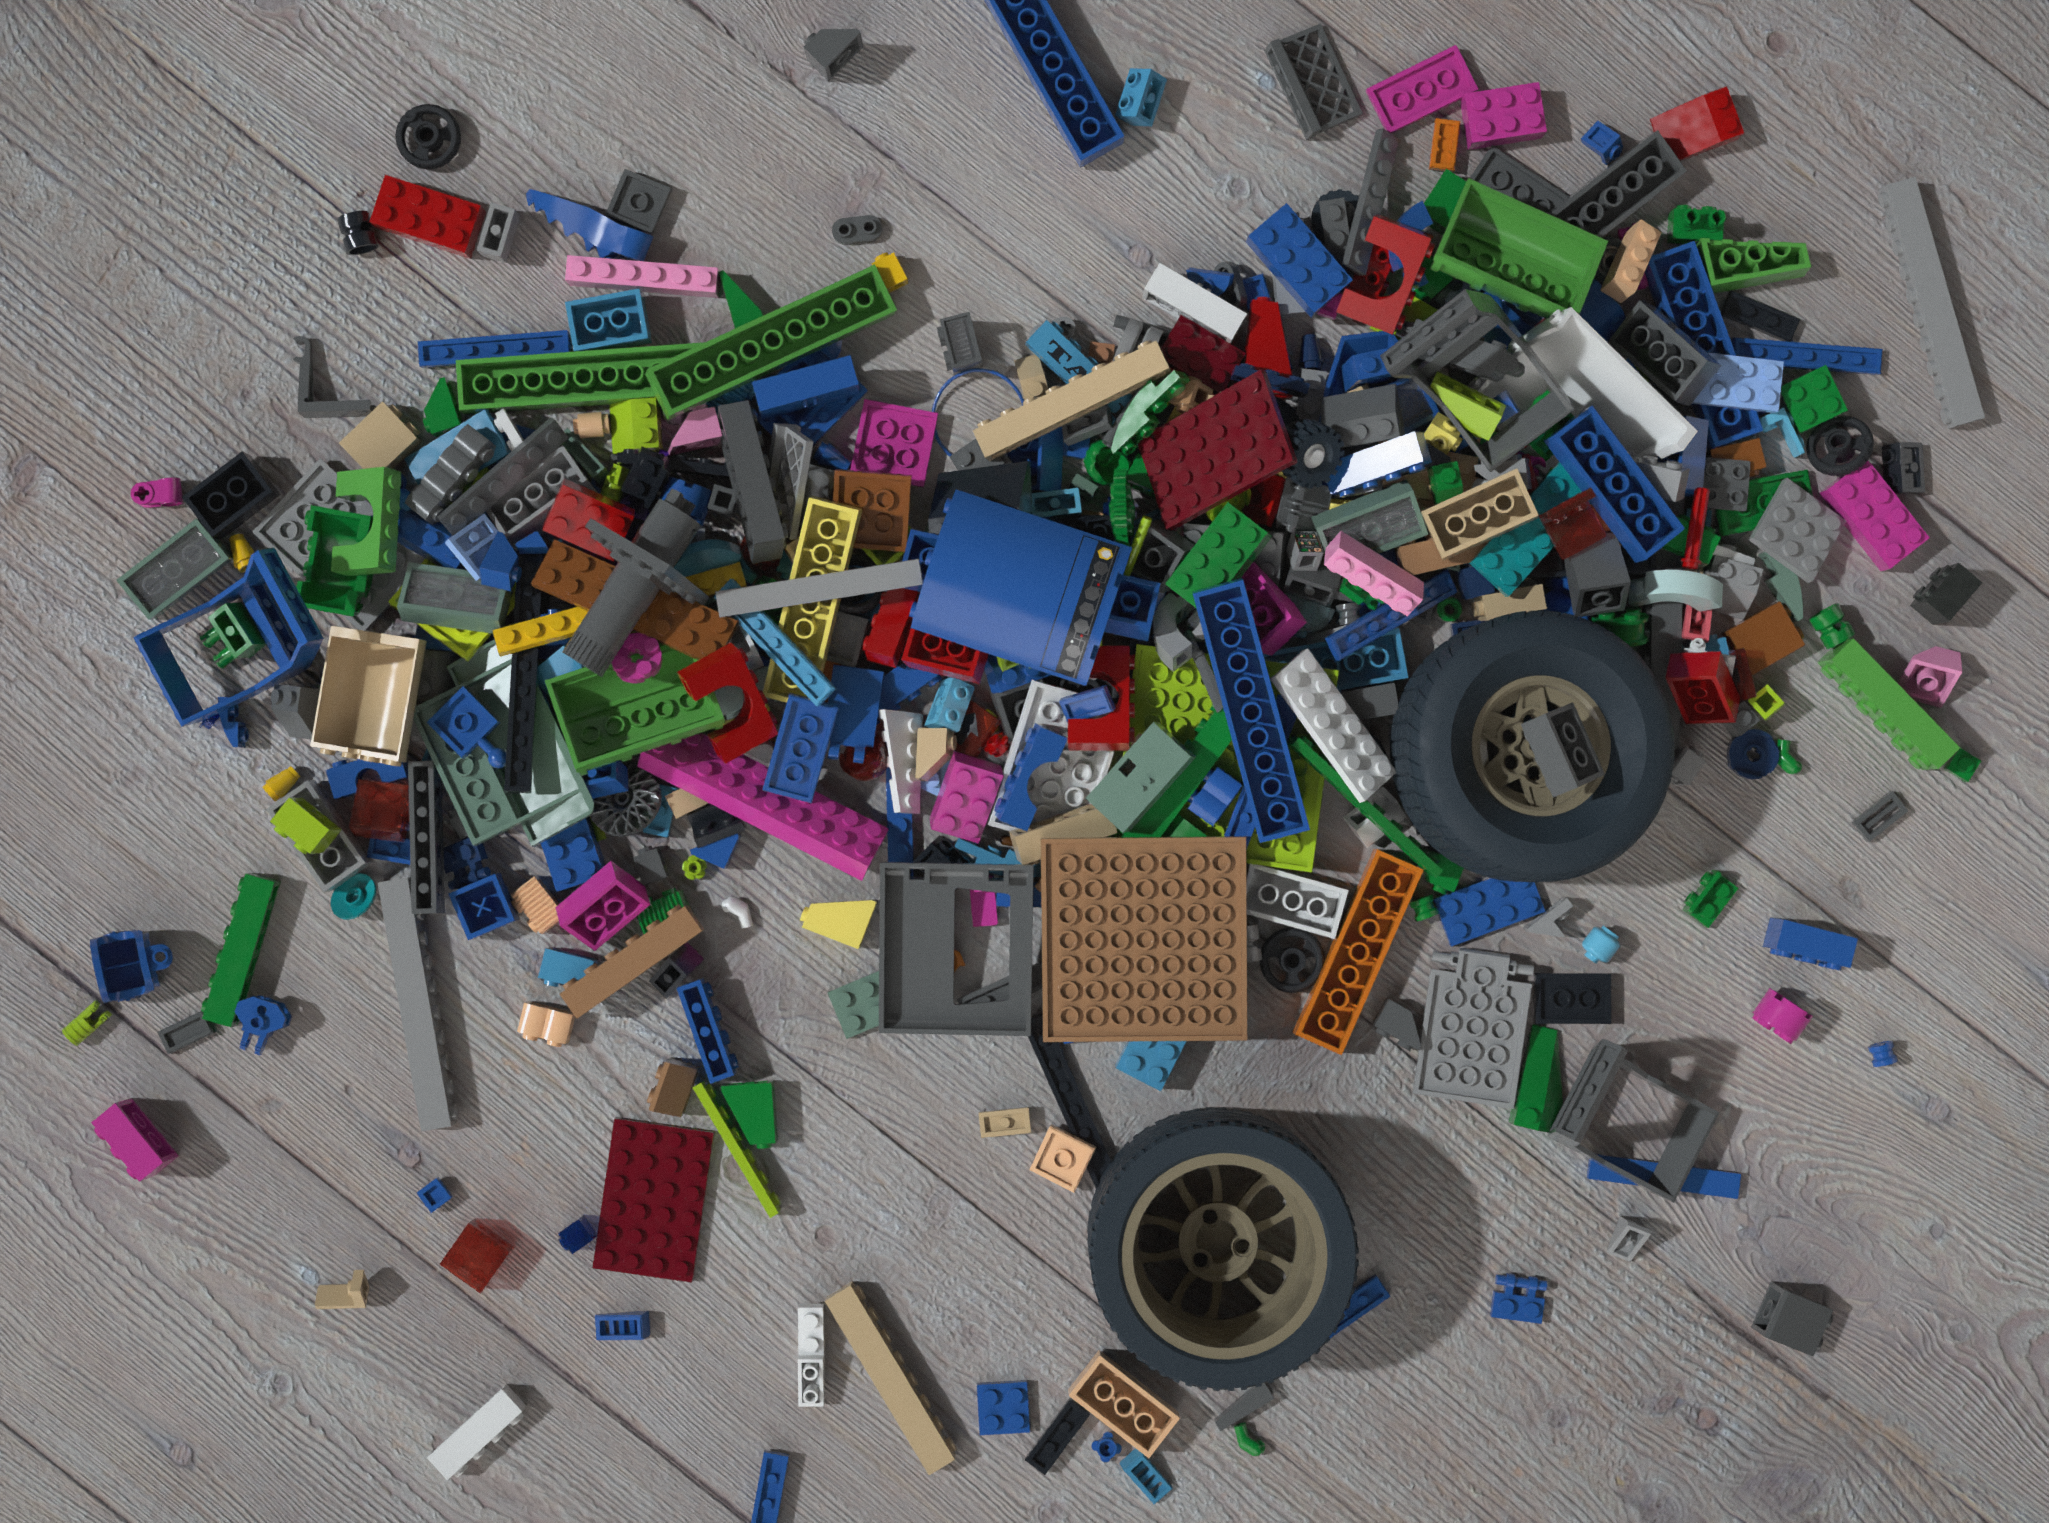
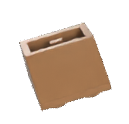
M672 1057L660 1064L655 1076L656 1079H659L658 1084L651 1089L647 1099V1103H650L649 1111L677 1117L683 1116L700 1067Z

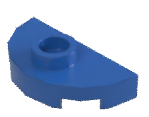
M1198 268L1186 270L1190 281L1195 284H1202L1204 289H1211V293L1216 296L1227 291L1233 283V273Z

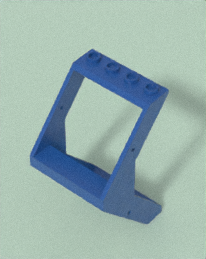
M275 547L258 550L253 553L249 559L244 577L210 601L133 637L181 727L202 722L274 687V684H280L301 674L311 667L324 639ZM242 598L280 669L256 685L203 710L166 643L163 634L216 610L225 603Z

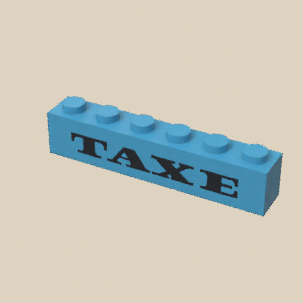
M1046 320L1026 341L1025 345L1065 384H1068V380L1076 375L1082 374L1085 376L1091 373V369L1099 363L1091 356L1086 358L1080 352L1082 347L1071 338L1068 341L1062 335L1064 330L1056 322L1052 321L1050 323ZM1130 393L1107 404L1111 408L1112 425L1131 399L1132 395Z

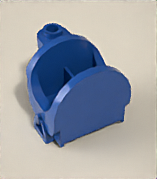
M135 929L119 932L113 931L102 937L90 939L94 972L103 1003L130 1001V999L141 997L140 995L148 994L154 990V987L161 986L156 971L166 969L171 965L173 961L171 949L163 944L150 946V932L142 933L141 930ZM159 952H163L166 956L162 962L156 959V954Z

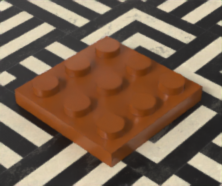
M835 469L833 501L862 509L853 548L905 552L908 541L912 475Z

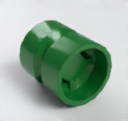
M1838 603L1821 610L1808 619L1814 630L1821 632L1820 640L1826 649L1833 648L1856 634L1850 622L1843 620L1845 614Z

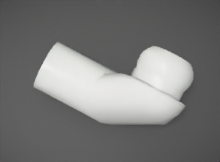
M728 897L723 900L722 909L725 912H731L738 916L741 929L753 926L747 903L736 897Z

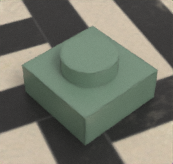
M1076 474L1069 489L1079 488V496L1090 502L1098 486L1088 476Z

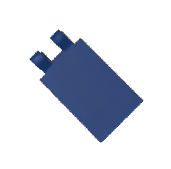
M833 665L831 683L837 689L829 696L828 703L838 705L839 710L830 738L828 759L838 760L840 745L855 747L853 762L863 764L865 747H873L884 672Z

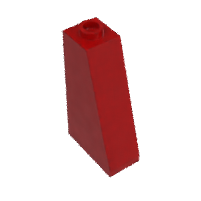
M1257 297V300H1252L1249 307L1244 363L1255 366V370H1274L1280 373L1279 376L1289 378L1292 374L1278 302H1272V299L1269 297ZM1273 391L1274 396L1278 398L1291 399L1293 396Z

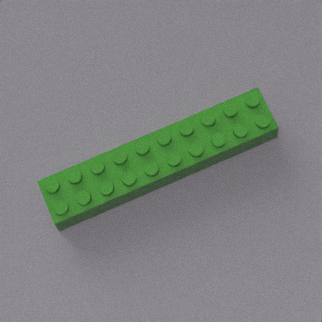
M874 264L647 369L645 376L667 420H670L888 319L895 314L897 309Z
M705 342L456 360L459 411L469 415L478 414L484 409L489 410L490 413H496L503 408L507 412L609 405L628 399L656 397L645 376L646 370Z

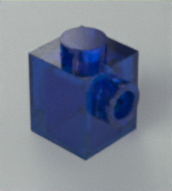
M584 1215L558 1233L561 1246L572 1254L597 1237V1233Z

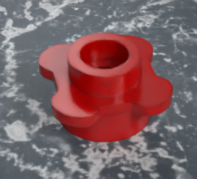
M1003 733L993 735L987 741L984 750L986 752L989 751V754L994 757L1001 756L1010 746L1008 737L1004 736Z

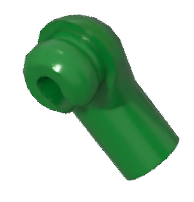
M1778 740V765L1788 774H1798L1802 770V764L1789 754L1790 740Z
M1246 1423L1234 1425L1239 1447L1251 1456H1260L1265 1451V1443L1262 1440L1255 1441L1249 1437Z

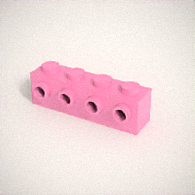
M1340 531L1326 547L1324 565L1331 572L1340 574L1348 579L1352 585L1361 587L1369 592L1373 598L1380 599L1388 604L1394 611L1408 616L1423 600V581L1343 531Z

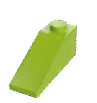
M1437 371L1431 383V388L1466 430L1470 431L1477 438H1484L1489 441L1503 416L1506 405Z

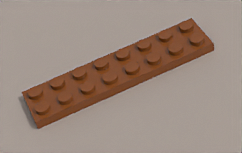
M554 539L531 584L539 590L589 611L616 566ZM659 590L647 611L642 614L632 630L654 638L658 643L696 660H700L729 644L738 626V620L729 616L719 617V612L697 602L691 604L680 597L681 595L672 591L668 595Z

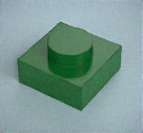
M1960 748L1949 759L1944 770L1964 782H1969L1981 760Z

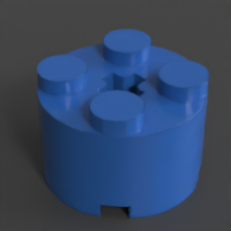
M669 477L667 483H663L659 499L665 500L671 489L681 492L684 495L683 498L696 506L690 517L701 526H704L712 491L696 484L685 483L686 481Z

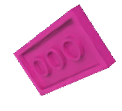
M1457 45L1366 89V93L1384 129L1391 134L1461 100L1464 93L1478 91V87Z

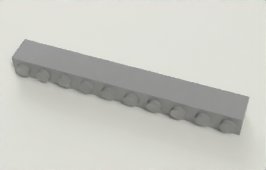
M1916 176L1887 184L1879 190L1878 200L1886 213L1885 225L1892 234V249L1895 256L1899 258L1900 276L1906 282V298L1909 304L1913 306V322L1915 327L1919 328L1921 334L1920 346L1922 351L1926 352L1928 358L1927 371L1930 376H1933L1935 382L1933 388L1934 395L1937 400H1940L1942 406L1940 412L1941 419L1944 424H1947L1948 429L1985 418Z
M411 877L378 882L421 1132L450 1127L456 1124L458 1109L456 1104L452 1102L451 1094H454V1085L452 1080L448 1079L447 1070L450 1069L448 1055H444L443 1050L445 1034L439 1028L438 1020H441V1011L439 1005H435L434 995L437 994L435 981L431 980L432 960L430 955L427 956L425 947L428 945V936L426 931L422 930L421 921L424 920V914H412Z

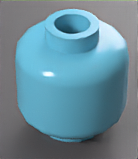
M1604 925L1601 928H1592L1582 942V947L1586 950L1584 955L1596 964L1599 960L1604 963L1609 962L1620 948L1619 936Z

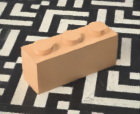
M1642 219L1626 231L1600 291L1620 303L1635 293L1662 232Z

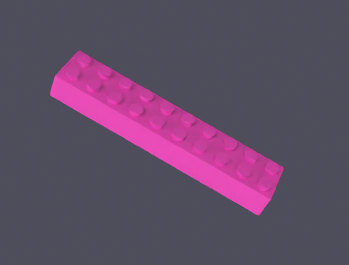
M703 733L681 739L682 742L674 745L669 743L640 754L637 766L861 881L876 857L889 830L887 827L816 791L812 803L763 791L768 770L767 766L744 754L725 764L717 756L708 736Z

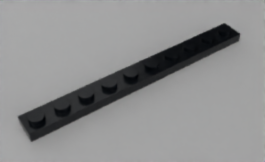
M518 551L519 567L522 568V574L519 582H516L514 624L540 617L542 590L533 587L531 582L544 560V554H520ZM539 646L512 653L505 793H531Z

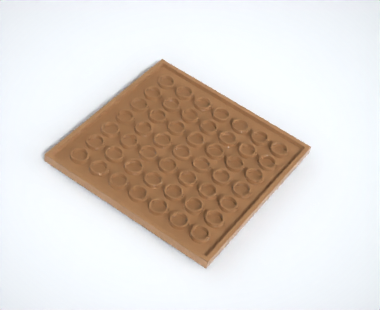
M1246 836L1041 838L1043 1042L1247 1041Z

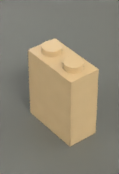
M382 401L339 444L363 469L375 467L394 469L422 440L417 436L420 431L410 421L406 424L400 418L403 413L393 403L389 406Z
M1542 584L1516 588L1509 597H1505L1501 592H1495L1476 597L1474 602H1471L1473 616L1477 617L1480 621H1488L1515 612L1547 609Z

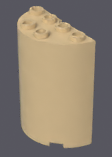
M331 626L310 746L320 748V753L335 755L336 751L342 752L341 757L401 767L402 762H406L427 641Z

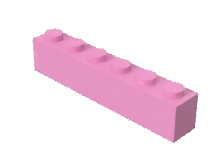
M567 255L565 281L570 286L625 291L640 289L642 292L709 298H719L721 279L717 267Z

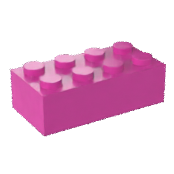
M1869 460L1859 470L1851 472V474H1843V476L1837 478L1819 493L1833 512L1846 520L1844 526L1880 571L1891 569L1930 538Z

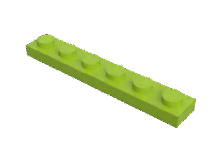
M705 1081L698 1083L693 1087V1090L769 1218H772L781 1210L779 1206L782 1203L775 1192L771 1193L766 1184L769 1181L762 1170L758 1171L753 1162L756 1159L749 1148L745 1150L741 1143L743 1137L736 1126L732 1128L727 1120L730 1118V1115L723 1105H718L715 1099L717 1093L710 1083L706 1084Z

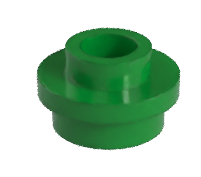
M1448 597L1437 604V614L1443 621H1455L1462 613V605L1454 597ZM1446 605L1453 607L1452 614L1445 612Z

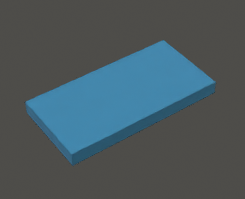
M484 409L404 459L418 485L427 471L437 463L443 451L453 443L459 431L467 424L496 446L492 459L481 465L478 472L486 467H491L510 453L489 410Z

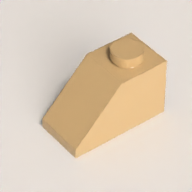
M1036 355L1014 360L1024 401L1036 396L1038 399L1046 395L1048 386L1040 359Z
M918 728L916 779L928 781L951 759L953 750L957 746L956 735H954L953 731L948 728Z

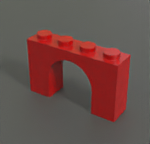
M1376 214L1373 217L1365 241L1388 249L1399 257L1404 268L1403 283L1397 292L1383 297L1374 296L1348 286L1345 288L1336 312L1392 335L1396 329L1401 330L1406 316L1403 315L1406 305L1411 306L1416 292L1412 291L1416 281L1421 282L1426 268L1422 267L1425 257L1430 259L1436 244L1431 243L1434 236Z
M731 642L677 672L687 694L695 702L721 687L737 686L742 689L744 701L740 713L731 722L725 724L722 729L707 734L717 756L725 764L778 735L775 727L778 722L774 714L768 711L765 706L768 703L766 696L762 690L758 691L756 687L758 679L753 670L748 669L746 662L749 661L746 653L742 648L738 649Z
M1130 646L1099 647L1089 678H1098L1109 682L1116 689L1119 700L1115 710L1104 717L1097 719H1068V751H1128L1130 749V742H1135V727H1130V718H1135V703H1130V694H1135V679H1130V670H1135V655H1130Z

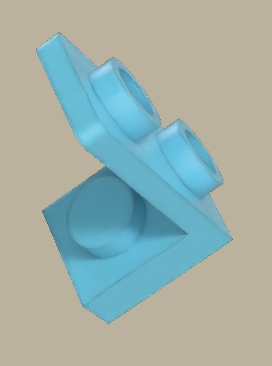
M1784 407L1779 409L1777 413H1770L1759 419L1763 433L1779 426L1794 458L1805 453L1803 449L1805 447L1804 441L1799 434H1796L1792 426L1794 425L1793 418L1789 412L1785 411Z

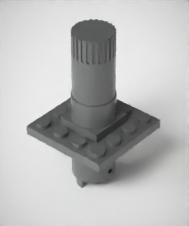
M675 489L670 490L665 500L659 499L632 542L592 518L589 519L585 526L593 533L591 538L611 552L610 556L618 564L603 585L604 588L562 653L600 677H603L659 590L670 595L671 591L673 593L676 592L691 604L697 601L705 605L709 599L708 595L674 569L701 527L697 521L690 517L696 506L683 498L684 495Z

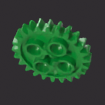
M1114 469V483H1111V501L1109 504L1113 536L1116 538L1117 543L1131 547V537H1134L1133 519H1135V502L1133 500L1131 483H1129L1127 469Z

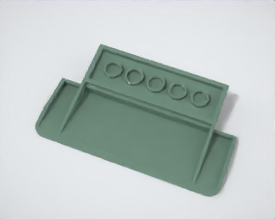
M495 640L479 647L469 662L460 658L448 665L447 669L456 687L416 706L413 720L472 845L477 846L521 824L531 846L535 847L589 817L594 810L592 796L580 773H576L567 744L538 684L531 793H505L506 766L502 768L492 767L488 761V754L479 745L465 759L461 758L427 723L464 686L500 722L486 739L495 748L507 750L512 654L500 657Z

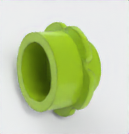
M692 855L683 862L682 870L685 871V876L688 879H701L706 874L707 863L705 860ZM694 865L697 866V869H696V870H693V869H692V867H693Z

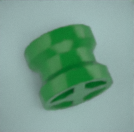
M1432 894L1409 902L1410 907L1415 911L1414 918L1416 922L1439 914L1438 908L1433 905L1434 898Z

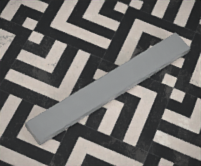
M919 559L721 590L716 591L715 594L719 617L923 585L920 561Z

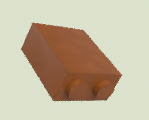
M1780 601L1772 603L1722 632L1723 637H1726L1727 644L1734 656H1736L1746 676L1754 675L1805 645L1802 640L1804 635L1798 626H1794L1790 619L1792 617L1790 610L1785 604L1782 605Z

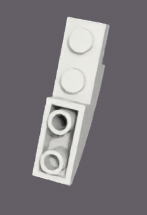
M798 1304V1407H824V1304Z

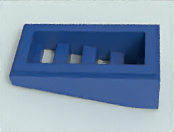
M649 1311L596 1314V1340L646 1339L650 1336ZM616 1320L619 1321L618 1333L616 1331ZM626 1320H629L630 1332H627ZM605 1321H609L610 1333H606Z

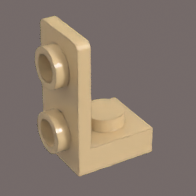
M354 1270L352 1280H349L348 1284L319 1285L315 1300L316 1309L366 1308L370 1286L365 1271Z

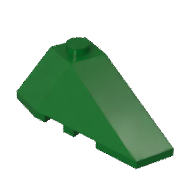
M1532 1024L1518 1079L1514 1109H1511L1508 1122L1516 1126L1549 1133L1563 1106L1558 1032L1554 1029Z

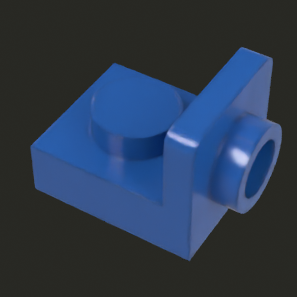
M1598 120L1581 138L1582 144L1600 155L1605 165L1617 159L1623 149L1621 136Z

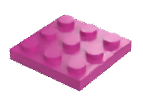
M864 399L850 470L912 475L911 486L924 488L938 413Z

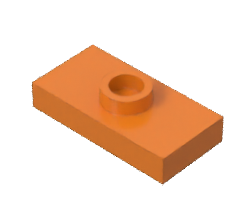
M1435 119L1429 170L1445 171L1447 168L1451 172L1455 171L1461 121Z

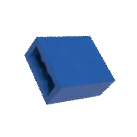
M1389 348L1352 355L1340 367L1345 392L1365 384L1373 387L1392 383L1398 379L1387 372L1380 357Z

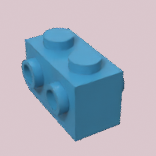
M1130 68L1115 116L1131 126L1152 127L1167 79L1152 69Z

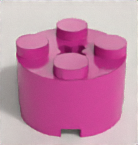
M1771 988L1767 990L1752 1012L1754 1014L1752 1019L1769 1031L1774 1027L1773 1032L1789 1044L1797 1041L1813 1018L1810 1013L1804 1011Z

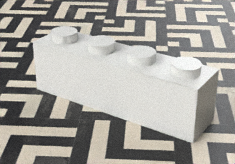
M506 1384L440 1444L427 1459L446 1480L453 1475L458 1478L468 1468L466 1463L471 1458L476 1461L487 1451L484 1447L487 1443L492 1441L495 1444L505 1434L503 1429L509 1423L514 1426L524 1417L521 1412L527 1406Z

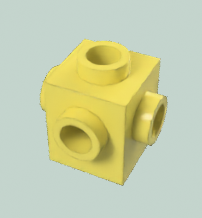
M1440 412L1436 414L1424 433L1426 442L1446 455L1450 450L1455 452L1463 438L1459 437L1460 432L1451 420Z

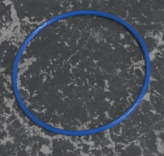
M973 368L954 375L941 387L935 397L932 412L936 411V406L942 392L953 380L973 372L991 373L1004 379L1016 391L1022 406L1024 398L1017 386L1003 374L990 369ZM935 429L934 436L938 444L948 456H951L952 454L943 445ZM1018 448L1010 451L1008 456L1010 457Z

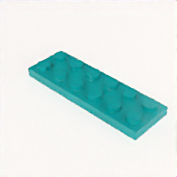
M1560 462L1530 494L1539 515L1538 519L1489 540L1469 562L1505 597H1509L1591 505Z

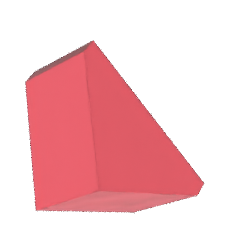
M1684 604L1682 610V638L1689 640L1701 638L1705 643H1708L1712 609L1699 612L1690 605Z

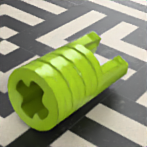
M95 1000L64 1027L62 1032L72 1044L78 1046L113 1014L106 1010L93 1021L89 1016L101 1004Z

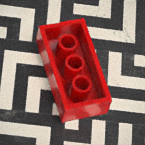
M385 175L369 222L376 229L471 259L486 211L481 205Z

